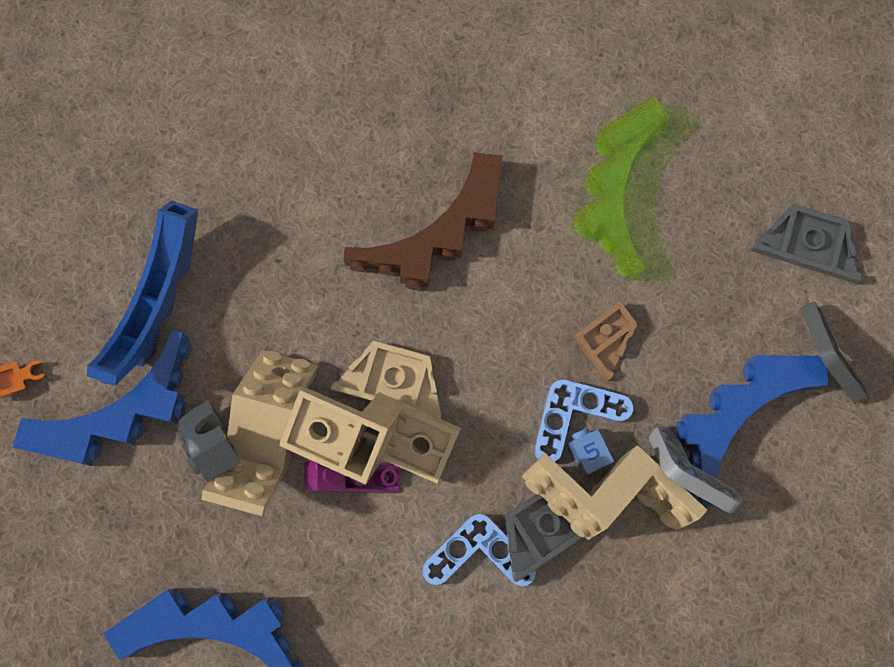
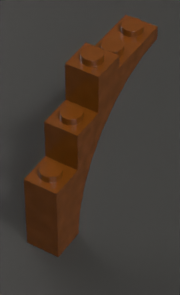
M474 152L470 173L460 194L448 210L434 223L415 235L392 244L370 248L345 247L343 257L345 265L350 266L351 270L366 272L367 268L378 269V273L383 275H395V272H400V283L405 284V287L408 289L421 290L423 286L429 287L433 254L438 255V258L451 261L455 260V257L461 258L465 225L471 226V229L475 231H487L488 228L493 229L503 156Z

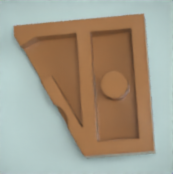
M618 301L573 335V338L606 381L612 378L613 370L619 358L622 357L627 347L626 343L632 337L637 323L622 302Z

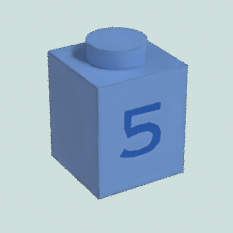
M585 428L572 435L574 441H571L568 446L583 476L614 462L598 429L590 432L588 428Z

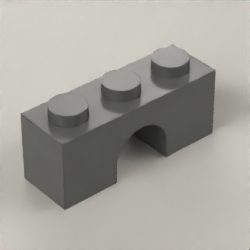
M209 400L177 418L181 428L177 433L184 443L182 447L189 457L187 462L196 475L202 473L207 482H210L241 462L235 447L227 437L228 431L222 418Z

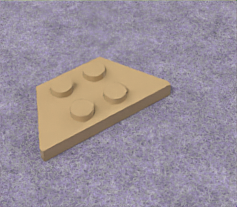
M373 341L364 350V353L348 367L349 369L331 386V390L370 402L380 392L441 419L431 359L428 355Z

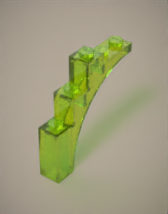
M655 95L599 130L595 139L596 147L602 156H607L608 158L589 169L584 179L586 181L584 184L589 194L593 197L596 195L597 198L577 210L573 218V226L576 232L581 237L585 236L589 242L599 236V244L607 254L611 253L617 261L615 265L620 274L624 277L628 276L631 281L639 277L646 268L634 249L627 229L624 210L625 185L635 156L653 136L665 128L670 119V115Z

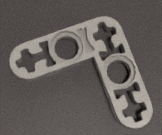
M657 425L649 435V441L663 473L677 485L720 509L733 513L743 502L742 497L732 487L690 464L677 436L666 427Z

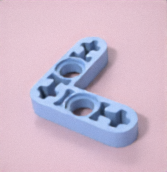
M556 381L548 392L534 453L536 458L539 459L544 454L543 451H540V447L546 446L549 437H543L544 431L550 435L561 436L560 441L556 438L553 439L552 449L556 450V454L549 456L554 462L560 458L572 411L613 422H623L632 415L633 404L631 400L621 394L572 381ZM561 386L566 387V392L570 394V397L564 398L561 406L567 407V412L560 408H550L551 403L555 406L557 405L559 396L554 393V390H559ZM592 393L598 398V406L595 409H588L583 405L582 398L585 394ZM604 396L609 398L607 404L616 405L621 401L622 407L626 408V412L617 416L616 410L608 407L605 409V413L600 412L604 406ZM558 414L562 417L563 426L561 429L553 430L548 426L547 418L549 415Z
M482 514L469 518L425 562L422 570L427 582L433 585L442 584L480 548L515 585H529L535 579L536 571L534 570L528 574L529 577L526 580L523 578L518 582L513 580L511 565H509L507 570L503 567V564L510 561V553L503 559H497L492 554L494 543L503 541L508 545V537L490 518ZM474 520L477 522L484 520L487 523L485 526L487 533L484 536L480 533L472 539L477 544L472 548L468 539L461 536L460 533L466 530V533L469 535L474 529L472 522ZM455 540H460L466 545V554L461 558H454L449 553V546ZM444 551L447 558L456 565L452 569L449 568L448 564L445 565L441 570L444 574L442 578L439 579L437 576L430 578L428 574L431 570L428 566L431 563L438 565L443 560L438 555Z

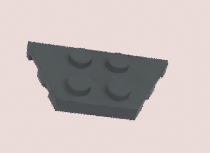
M793 204L751 247L752 252L857 284L862 279L861 272H857L854 257L857 254L855 246L851 241L852 233L849 221Z
M540 494L534 495L505 514L513 580L518 582L583 538L571 529L569 521L563 516L555 514L549 508L548 502Z

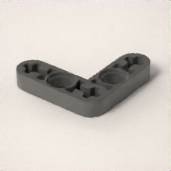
M814 301L802 307L801 310L816 349L827 369L854 404L869 398L863 382L839 351L829 324L819 305Z

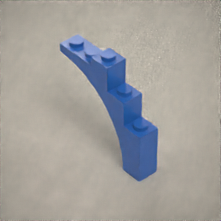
M171 200L158 210L150 252L137 289L112 337L87 366V377L99 380L104 384L116 386L136 365L143 367L155 355L160 324L173 311L177 282L190 269L199 209Z
M171 330L164 350L151 371L134 389L109 406L94 413L68 420L41 421L21 418L12 447L92 466L93 460L96 461L101 452L100 437L134 445L136 439L139 440L144 430V423L141 422L142 417L177 425V418L185 414L186 401H183L185 396L174 390L182 382L183 370H180L183 359H187L191 351V342H188L189 337L183 332Z
M755 355L747 360V364L744 365L743 375L744 380L748 381V385H720L714 388V392L710 396V406L712 410H715V414H686L681 417V422H677L676 434L677 438L682 440V447H694V451H691L689 455L690 464L717 479L722 458L732 437L745 420L761 406L788 393L815 390L828 385L827 367L820 356ZM691 492V495L703 506L713 505Z
M175 588L168 589L103 633L119 660L127 658L149 645L165 640L192 637L214 639L238 646L260 658L269 667H305L300 660L295 662L288 652L292 647L283 633L280 635L276 633L275 630L285 624L282 619L285 616V612L277 600L272 602L269 597L237 617L235 614L238 611L237 606L229 595L224 597L222 593L216 594L189 612L187 608L190 606V603L182 591L177 592Z

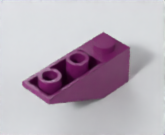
M314 461L304 462L303 492L400 493L401 468L391 463L381 462L365 485Z

